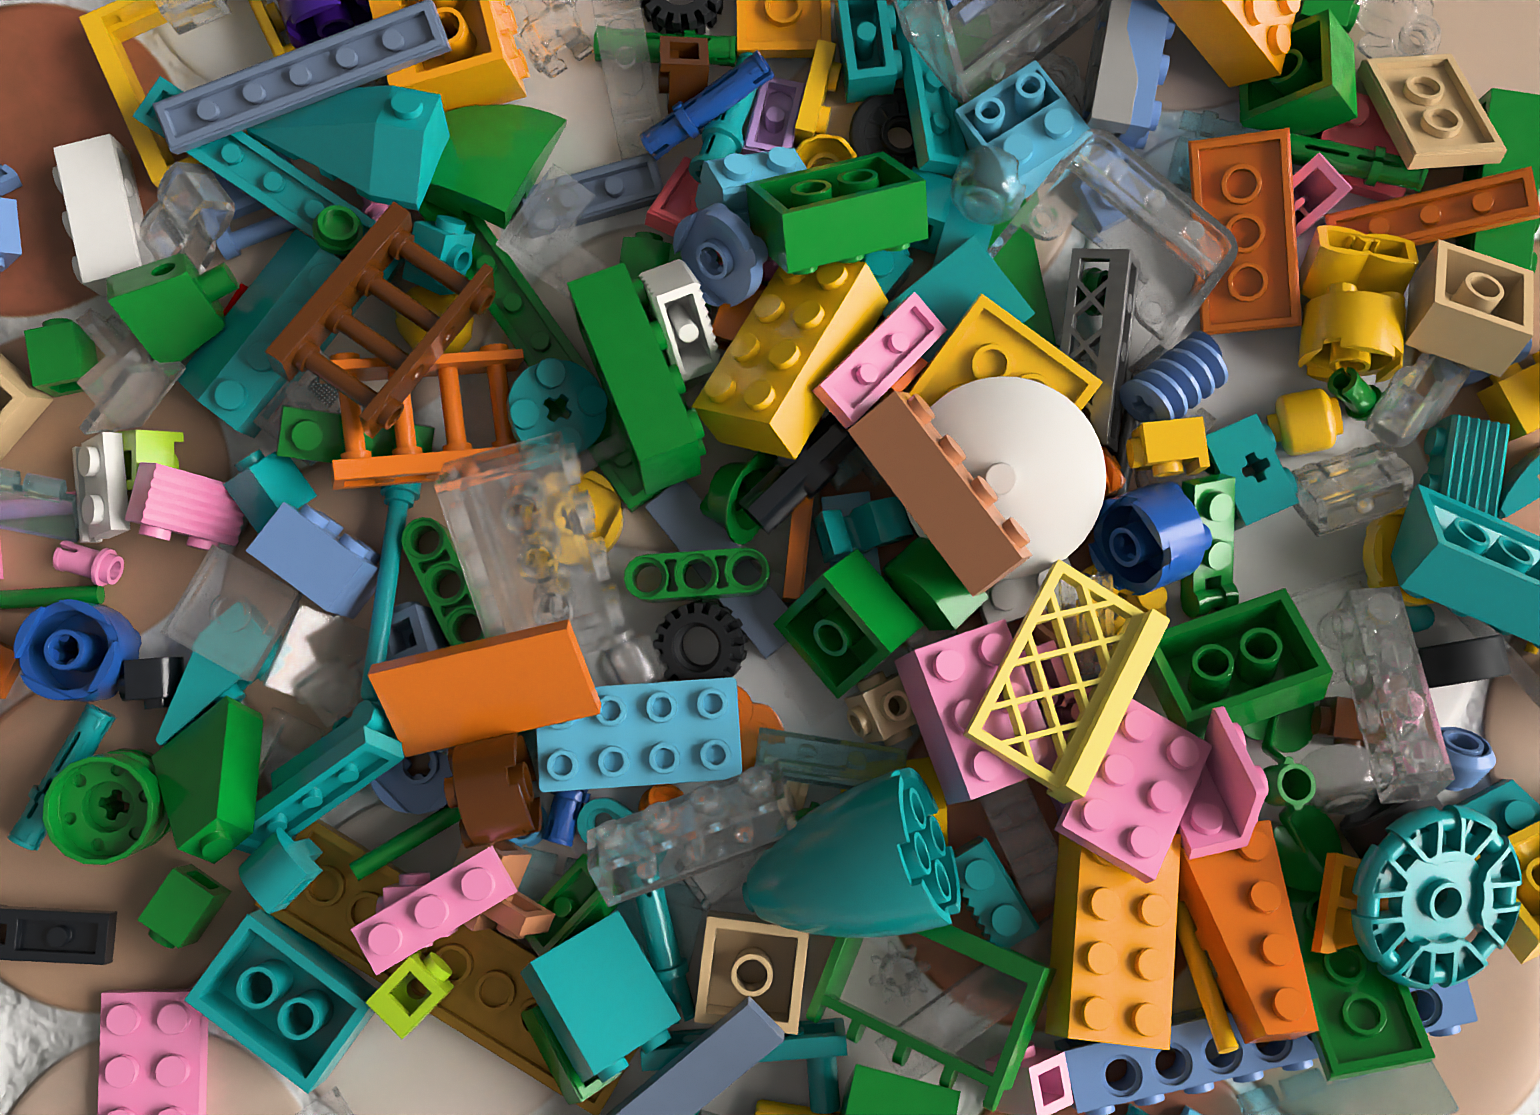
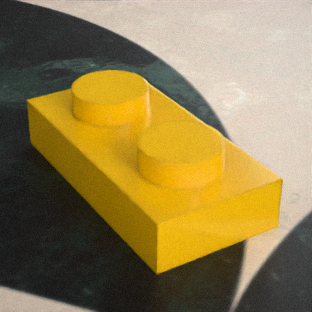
M820 39L817 41L795 126L794 147H798L803 140L814 137L816 134H826L831 107L824 106L828 91H837L842 71V63L835 62L836 43Z

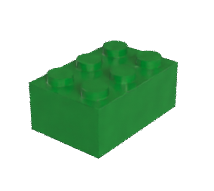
M883 151L745 183L750 230L765 242L768 256L788 274H810L815 272L818 266L833 262L854 263L862 260L865 254L881 250L891 252L902 251L909 248L910 243L929 239L926 180Z
M1286 588L1167 628L1145 674L1168 720L1204 739L1212 708L1224 706L1231 721L1237 722L1241 727L1324 699L1333 670Z

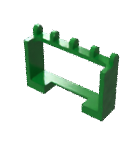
M952 925L916 932L1028 984L996 1069L992 1073L840 999L864 938L836 937L807 1010L806 1019L817 1024L827 1007L852 1019L847 1030L846 1039L856 1044L861 1040L866 1027L895 1040L897 1045L892 1056V1062L904 1066L913 1049L945 1065L939 1080V1085L951 1089L960 1072L988 1086L983 1100V1107L994 1112L1000 1102L1003 1091L1012 1089L1057 969L1013 949L997 946Z

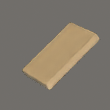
M1452 54L1362 60L1357 74L1407 170L1497 164L1501 162L1507 149Z

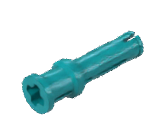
M741 53L737 58L735 67L753 53ZM757 89L704 126L701 135L703 145L699 155L691 159L688 168L694 180L701 183L700 175L704 161L725 158L729 154H739L744 144L741 132L742 127L748 116Z

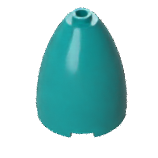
M911 767L895 770L850 788L808 812L784 831L763 852L749 870L747 882H744L742 886L743 899L748 910L752 913L755 912L760 919L786 929L813 935L842 938H879L905 935L952 924L950 915L960 913L961 909L958 870L952 846L946 847L941 827L937 819L931 816L938 813L939 808L925 781Z

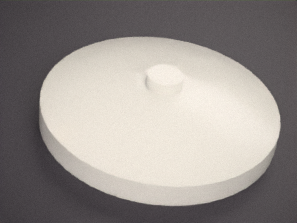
M1000 376L988 377L964 384L944 395L930 407L935 415V418L930 422L942 437L948 434L958 443L966 455V459L962 464L973 478L979 475L991 486L998 497V500L994 503L995 507L1005 520L1010 517L1014 518L1030 539V542L1025 546L1033 556L1001 580L1018 579L1043 572L1051 568L1056 560L1063 561L1079 547L1092 530L1099 516L1105 494L1106 468L1099 439L1086 416L1073 402L1055 389L1042 383L1025 378ZM907 511L908 517L919 537L928 538Z

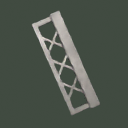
M1072 248L1060 351L1075 362L1088 353L1097 364L1095 376L1103 383L1094 393L1092 404L1088 401L1085 406L1091 412L1090 424L1099 439L1100 445L1106 447L1109 452H1117L1123 409L1119 393L1121 386L1126 383L1141 262L1131 249ZM1084 262H1109L1107 280L1091 293L1082 283ZM1082 290L1087 297L1079 303ZM1103 295H1105L1104 308L1098 302ZM1094 305L1103 315L1102 327L1085 341L1076 331L1077 318ZM1076 339L1080 346L1073 351L1074 340ZM1097 343H1099L1098 356L1092 350Z

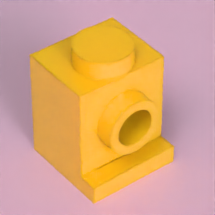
M1203 416L1142 423L1131 432L1132 438L1127 439L1126 454L1129 467L1136 468V471L1152 470L1153 477H1168L1184 473L1183 466L1186 467L1187 476L1197 475L1210 467Z

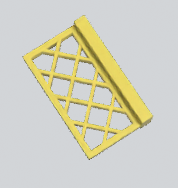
M1059 559L1056 560L1049 569L963 736L1048 787L1046 794L1065 804L1085 797L1170 619L1155 609H1151L1146 613L1068 564ZM1059 579L1076 588L1081 607L1060 611L1054 593ZM1046 606L1049 614L1041 616ZM1108 608L1126 620L1119 635L1104 638L1095 611ZM1084 614L1092 641L1071 646L1063 619ZM1051 622L1060 649L1038 654L1032 631L1035 625ZM1114 644L1109 653L1107 645ZM1024 648L1027 657L1018 659ZM1095 648L1101 671L1097 678L1082 682L1074 653ZM1062 656L1071 685L1049 690L1040 661ZM1029 664L1038 693L1015 698L1009 675L1013 668ZM1092 687V689H1091V691H1090V693H1089V695H1088V697H1087L1085 688ZM1002 691L1004 701L995 703ZM1073 691L1080 713L1075 722L1060 726L1052 696ZM1040 700L1049 729L1026 734L1018 705ZM1007 708L1015 737L1000 741L984 731L982 727L991 711ZM1070 731L1065 741L1062 732ZM1051 735L1058 756L1051 771L1035 762L1029 744L1030 740ZM1018 744L1020 752L1010 746Z

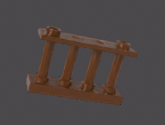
M393 202L265 351L273 371L290 382L299 371L305 372L309 370L363 407L364 411L359 415L364 433L372 439L382 427L387 430L396 423L403 412L404 404L402 403L474 314L478 316L484 314L496 295L493 268L484 263L470 280L414 242L411 213L396 202ZM394 258L396 260L404 258L458 295L441 317L383 278V271ZM363 295L366 297L370 295L375 296L427 332L410 355L352 316V308ZM341 332L396 370L378 393L320 354V346L331 333L337 334Z

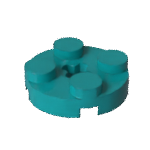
M547 358L538 364L528 367L519 375L508 393L506 410L514 438L524 449L544 459H559L584 452L597 440L605 425L608 401L605 391L588 370L571 361ZM561 398L566 402L565 409L569 412L568 419L559 417L555 422L550 421L547 418L549 409L543 404L546 399L555 401Z

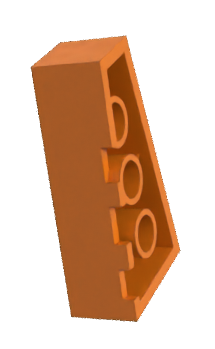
M1262 820L1255 824L1250 841L1246 847L1188 860L1181 844L1178 898L1180 902H1185L1197 928V931L1194 933L1202 951L1207 950L1218 974L1215 979L1244 1043L1293 1040L1319 1031L1271 820Z

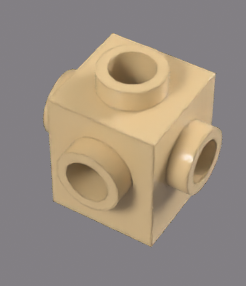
M883 671L874 673L856 684L859 689L858 692L844 698L849 708L847 711L848 722L855 734L863 738L865 744L883 741L885 746L888 747L913 735L910 726L916 724L917 721L899 673H894L888 677L885 676Z

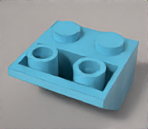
M1036 60L955 110V117L979 175L995 196L1002 198L1001 203L1006 210L1080 165L1087 157L1093 131Z

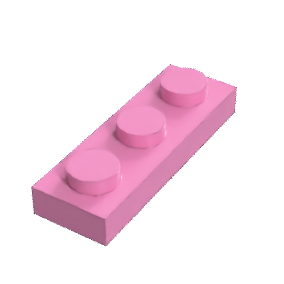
M914 292L906 297L812 392L846 429L855 424L947 329Z
M493 846L353 927L351 931L375 975H378L516 893L518 890Z

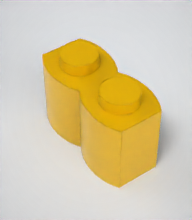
M1317 226L1299 269L1300 294L1312 300L1326 294V287L1328 285L1344 282L1355 285L1357 291L1375 293L1397 292L1404 295L1419 263L1415 243L1394 235L1364 234L1341 226Z

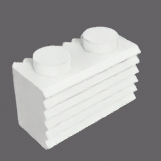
M677 259L642 272L638 277H640L649 299L650 306H648L652 322L658 320L663 330L668 346L665 352L669 364H676L684 382L714 371L721 360V354L717 349L716 336L712 332L711 319L707 315L709 311L705 307L706 302L702 298L701 284L687 264Z

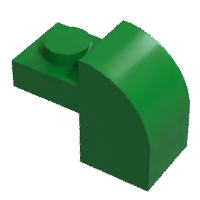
M917 537L882 569L885 574L882 576L883 579L902 600L909 602L929 631L956 630L989 598L986 592L972 597L929 538Z

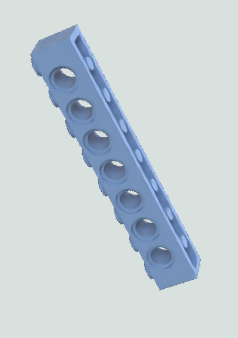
M1467 980L1447 988L1440 987L1438 984H1433L1428 990L1408 987L1410 993L1416 991L1418 995L1416 1008L1426 1033L1429 1032L1430 1036L1454 1035L1461 1032L1460 1025L1478 1021ZM1223 1002L1239 1049L1230 1053L1220 1054L1214 1059H1207L1205 1048L1213 1036L1203 1008L1174 1013L1171 1017L1170 1047L1174 1048L1176 1057L1173 1065L1166 1070H1157L1155 1066L1156 1057L1162 1049L1069 1038L1054 1041L1055 1049L1065 1052L1074 1101L1071 1106L1078 1114L1084 1112L1085 1115H1108L1115 1111L1114 1105L1134 1101V1104L1138 1106L1156 1104L1165 1099V1093L1183 1090L1186 1094L1208 1092L1214 1089L1213 1082L1233 1078V1081L1238 1083L1252 1082L1263 1078V1071L1282 1067L1285 1071L1303 1070L1313 1066L1312 1059L1319 1057L1312 1037H1307V1035L1293 1040L1271 1041L1262 1048H1257L1256 1043L1245 1044L1226 1002ZM1117 1059L1126 1060L1127 1070L1125 1075L1115 1082L1106 1081L1105 1072L1107 1066Z

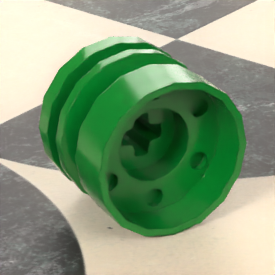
M121 748L79 760L64 768L53 778L44 796L42 820L51 842L65 856L82 864L107 865L133 855L160 841L171 831V826L151 756L154 754L144 749ZM122 793V801L129 803V809L124 811V803L117 800V795Z

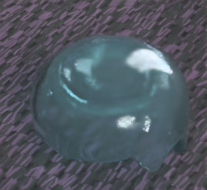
M978 145L964 153L952 178L950 195L955 207L969 222L995 226L1014 218L1023 203L1026 191V184H1021L1018 178L1019 161L1014 155L997 146Z

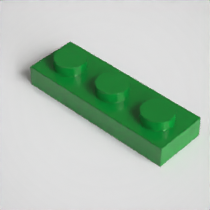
M282 405L276 448L277 456L332 463V460L341 459V454L345 452L341 413ZM414 424L417 446L422 447L423 453L431 452L435 428L428 425ZM394 425L387 430L382 427L373 439L364 433L366 450L371 451L372 457L392 455V450L397 448Z

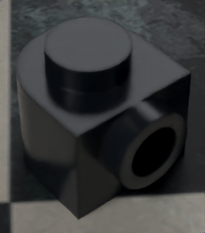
M184 657L123 660L124 673L118 679V690L122 701L144 700V710L169 708L184 673Z

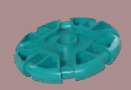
M1447 804L1442 810H1438L1434 806L1429 805L1411 811L1395 820L1385 828L1388 835L1378 846L1374 844L1369 846L1354 878L1352 893L1357 895V908L1351 910L1354 934L1365 957L1369 961L1378 962V971L1391 981L1422 990L1430 989L1433 984H1438L1443 988L1457 985L1470 979L1489 965L1486 959L1496 948L1503 949L1515 927L1521 907V902H1516L1517 886L1522 885L1521 869L1515 849L1506 835L1497 833V825L1484 814L1464 806ZM1443 832L1447 835L1446 845H1442ZM1405 849L1410 853L1401 855ZM1480 854V858L1475 861L1474 859ZM1447 888V900L1435 910L1434 901L1437 894ZM1380 898H1388L1389 910L1379 911ZM1475 929L1478 934L1470 943L1464 938ZM1403 939H1406L1405 943L1399 949H1395L1403 941Z

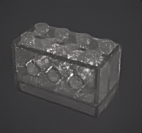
M561 430L445 462L434 487L484 637L489 638L569 619L582 655L618 645L617 628L625 626L622 614L624 607L617 583H607V580L611 579L608 568L610 560L602 536L594 538L592 532H596L594 522L596 514L589 490L579 491L578 484L581 483L579 472L582 471L576 446L574 442L565 444ZM518 500H527V501H530V502L533 503V504H532V505H523V504H520V503L517 502V501H518Z

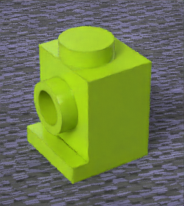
M153 430L113 432L122 433L127 491L133 490L140 462L158 463L179 469V461L176 454H174V443L184 442V432Z
M417 951L409 956L365 1003L403 1039L455 987L448 980L452 975V970L437 954L430 952L425 957L420 951ZM417 978L427 988L424 996H418L412 991L411 983L413 979Z

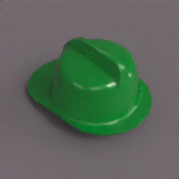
M758 452L749 462H731L721 466L715 472L710 482L708 493L700 504V511L703 515L726 527L727 535L733 543L741 545L748 543L760 530L738 505V502L775 467L773 464L778 456Z

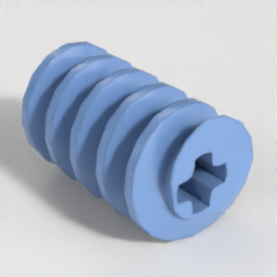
M1203 331L1192 332L1186 339L1176 344L1173 349L1164 353L1160 359H1156L1146 369L1135 375L1132 380H1128L1121 386L1120 400L1127 413L1142 423L1180 419L1187 414L1188 409H1193L1200 404L1201 399H1206L1213 394L1215 388L1219 389L1227 383L1229 375L1219 345L1210 335Z

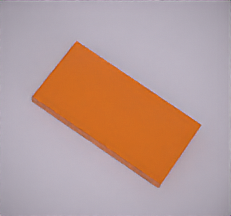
M1290 128L1188 141L1201 331L1208 335L1302 326Z
M569 619L372 664L367 674L397 740L402 742L405 757L499 735H507L600 714L601 709L600 699Z

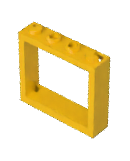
M116 0L80 16L79 19L152 183L172 200L196 189L193 177L212 170L191 156L175 163L165 139L132 117L146 96L122 42L216 0ZM248 0L273 56L277 57L295 50L296 48L291 43L286 45L281 34L285 30L281 12L275 2L268 4L266 0Z

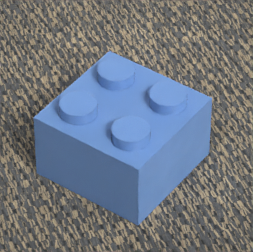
M283 502L246 550V552L322 609L333 614L354 619L376 591L379 571L377 563L381 555L361 540H355L346 533L341 537L339 534L344 527L322 511L318 512L306 503L301 509H298Z

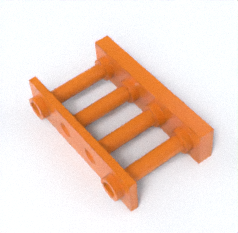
M495 343L484 345L476 352L443 353L425 374L424 377L438 376L447 442L446 445L442 446V451L423 453L422 447L417 446L411 394H409L402 403L404 404L403 412L394 424L397 448L392 450V455L372 457L371 451L366 450L364 430L359 417L362 413L361 406L338 391L345 452L341 454V459L332 460L330 469L332 490L531 473L538 464L537 456L528 452L516 441L510 429L511 425L506 410V401L509 393L507 372L518 370L524 359L523 349H509L507 344ZM342 352L329 356V360L360 381L389 380L396 372L394 368L378 357L360 358V354L354 352ZM487 373L496 441L491 443L492 447L473 449L472 443L466 441L458 375ZM320 379V384H326L325 381Z

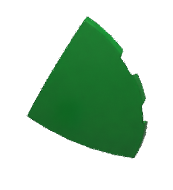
M514 104L473 105L445 112L450 138L441 154L424 200L459 217L463 215L464 211L469 212L505 230L521 199L527 198L567 125V120L546 111Z

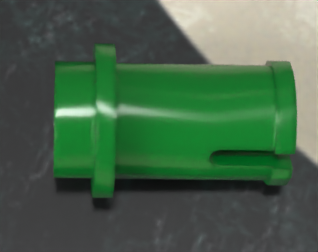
M1342 367L1329 377L1327 382L1328 390L1345 405V411L1350 418L1356 421H1371L1381 414L1384 408L1383 393L1378 387L1368 385L1355 369L1347 367L1345 372V369Z

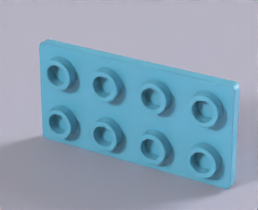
M733 677L596 686L595 689L601 702L600 714L536 728L539 789L542 792L740 779L743 775L737 681Z

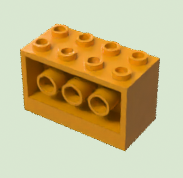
M424 0L368 1L374 20ZM432 0L437 8L452 51L386 75L389 86L393 85L440 94L444 112L473 105H500L525 98L527 95L523 79L530 77L523 51L517 49L513 35L519 34L517 22L511 6H506L505 0Z

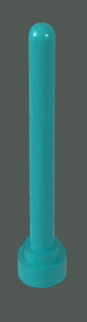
M422 483L381 486L380 494L384 496V504L388 506L360 692L363 700H369L373 703L379 699L367 674L372 664L385 662L387 658L403 547L401 542L402 532L406 526L408 509L412 508L414 501L420 498Z

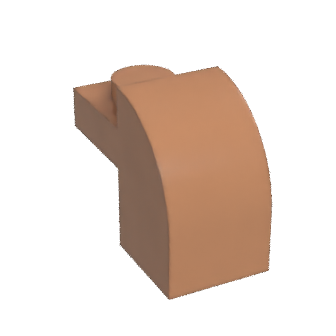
M508 840L467 849L461 843L452 869L488 847L493 846L518 890L532 856L530 852ZM517 891L465 922L464 925L471 931L496 928L508 937L524 939L526 935L548 932L555 913Z

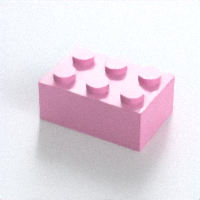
M1005 619L916 649L894 660L948 805L970 801L1030 778V776L963 736L1013 640ZM1024 667L1013 668L1009 678L1015 698L1034 694ZM1002 691L995 703L1004 701ZM1037 701L1018 705L1026 734L1047 729ZM1007 708L991 711L982 729L1000 741L1014 738L1015 734ZM1046 736L1030 740L1029 744L1035 762L1047 770L1052 769L1058 756L1051 737ZM1018 744L1010 746L1020 752Z

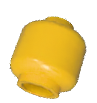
M1321 388L1281 395L1276 399L1275 413L1266 415L1267 425L1272 430L1276 442H1281L1283 450L1291 456L1328 450L1334 446L1336 435H1341L1344 432L1337 397H1328V394Z

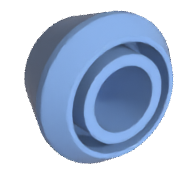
M1438 728L1427 734L1423 742L1427 767H1429L1428 773L1433 777L1437 785L1447 790L1461 791L1464 788L1474 787L1496 763V756L1490 744L1478 734L1462 728Z

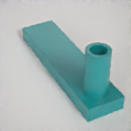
M843 1018L821 1019L817 1024L810 1020L799 1021L798 1035L784 1033V1041L759 1061L772 1062L806 1059L810 1110L817 1114H830L840 1109L837 1056H848ZM709 1028L669 1031L672 1038L645 1055L641 1048L642 1072L660 1070Z

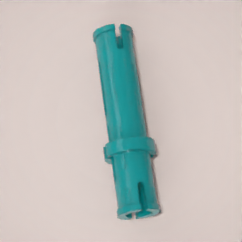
M87 703L76 725L71 733H69L46 775L39 785H33L29 791L28 797L31 799L18 822H16L12 831L9 832L7 838L23 848L38 851L47 834L42 820L43 802L53 778L69 764L94 755L106 732H108L112 723L116 720L117 717L93 704Z
M659 867L646 868L650 885L649 890L646 889L642 870L630 874L628 878L632 885L652 962L651 967L675 1008V1003H680L684 1022H687L695 1017L696 1009L685 975L689 972L687 959L680 955L661 878V869Z

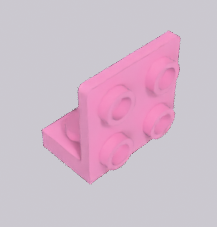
M1224 706L1212 708L1203 740L1213 746L1176 830L1177 834H1181V844L1188 860L1248 846L1255 824L1258 822V816L1264 799L1268 795L1269 788L1266 775L1259 765L1253 764L1246 750L1243 730L1237 722L1231 721Z

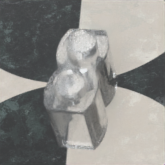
M175 162L165 172L159 183L157 191L158 201L149 208L143 217L140 225V238L156 261L178 253L185 254L199 274H202L214 257L216 250L215 241L223 235L233 219L235 204L208 167L201 164Z
M1422 353L1413 366H1406L1396 371L1368 416L1365 428L1371 431L1380 442L1394 448L1411 444L1421 430L1431 428L1440 421L1467 380L1470 368L1433 354Z

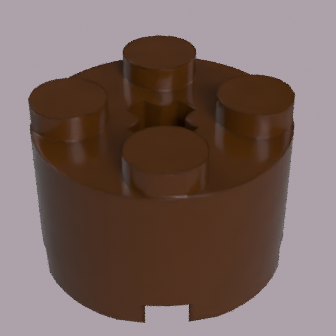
M518 732L504 734L448 748V762L453 776L444 778V792L448 806L451 809L459 807L461 815L459 830L462 843L466 849L526 836L541 830L540 797L534 798L532 782L537 781L529 749L522 735L518 736Z

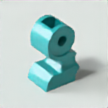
M898 497L868 502L852 509L850 514L845 517L842 516L841 510L838 509L821 511L812 521L824 564L840 561L856 549L864 554L873 550V548L894 544L914 536L906 509Z

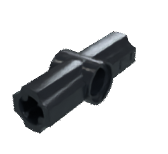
M830 412L813 429L796 460L778 456L773 464L775 467L738 502V505L759 528L769 535L792 514L806 498L810 500L818 494L839 472V465L859 447L847 431L853 425L845 429Z

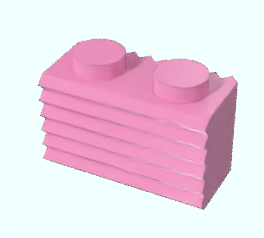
M140 462L125 521L141 524L138 534L170 541L173 532L188 536L186 546L217 552L219 544L237 545L244 514L223 486L225 482L158 463Z

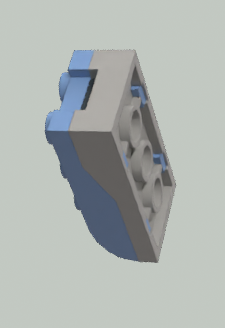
M1099 0L1079 113L1093 131L1087 157L1100 150L1105 149L1107 154L1122 147L1127 155L1123 164L1128 165L1133 157L1134 148L1143 150L1149 131H1155L1158 126L1162 102L1155 100L1157 85L1164 84L1170 62V56L1163 54L1165 39H1171L1176 23L1157 0Z

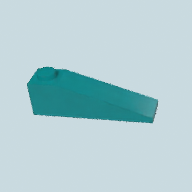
M393 85L352 88L246 128L248 135L293 160L303 159L319 168L321 175L332 181L339 178L354 186L357 194L370 201L387 205L396 202L403 208L417 211L420 209L441 154L450 138L440 94Z

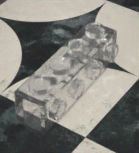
M1400 587L1348 590L1331 615L1332 629L1339 644L1344 663L1345 679L1350 686L1356 709L1357 724L1363 735L1369 758L1370 774L1376 784L1380 803L1433 800L1455 780Z
M778 760L764 766L751 767L737 776L715 784L702 785L688 794L666 802H656L642 811L617 820H607L596 828L587 830V870L607 906L616 905L772 848L788 831L797 825L799 820L795 798Z

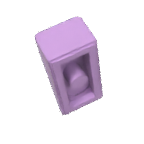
M774 77L761 87H758L742 148V155L769 152L774 147L794 148L795 126L806 83Z

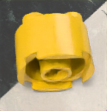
M1344 282L1328 285L1326 287V294L1313 298L1303 308L1298 366L1301 368L1306 365L1307 375L1322 382H1328L1329 377L1342 367L1345 369V372L1347 367H1352L1358 372L1359 376L1376 375L1375 383L1394 378L1401 372L1403 365L1406 325L1405 297L1397 292L1375 293L1357 291L1355 285Z

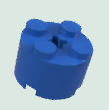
M1167 481L1149 484L1103 501L1099 516L1093 526L1095 542L1088 545L1091 559L1097 571L1111 587L1118 591L1127 589L1134 592L1132 595L1141 596L1194 573L1201 564L1205 551L1211 547L1212 534L1210 529L1202 523L1198 511L1187 496L1183 494L1181 487L1177 483Z
M66 599L59 600V602L52 603L46 607H40L29 614L16 634L13 648L14 658L19 659L20 668L23 673L20 676L25 685L34 693L52 700L94 702L110 699L119 691L118 679L124 673L123 660L139 659V649L142 642L139 632L133 628L128 619L113 608Z

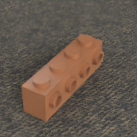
M894 391L847 431L972 597L982 594L1033 556L1025 546L1030 542V539L1014 518L1010 517L1005 520L995 507L994 503L998 500V497L991 486L979 475L973 478L962 464L966 459V455L958 443L948 434L944 437L939 434L930 422L935 418V415L928 404L916 393L910 396L906 392Z

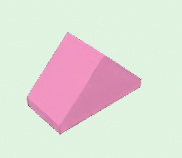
M1320 152L1293 175L1296 238L1321 219L1353 189Z

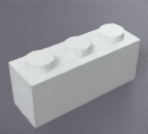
M111 134L53 148L57 166L53 167L52 170L53 178L58 190L64 196L67 210L62 213V220L66 232L73 239L76 256L72 257V267L78 281L102 297H107L106 279L108 277L154 262L130 152Z

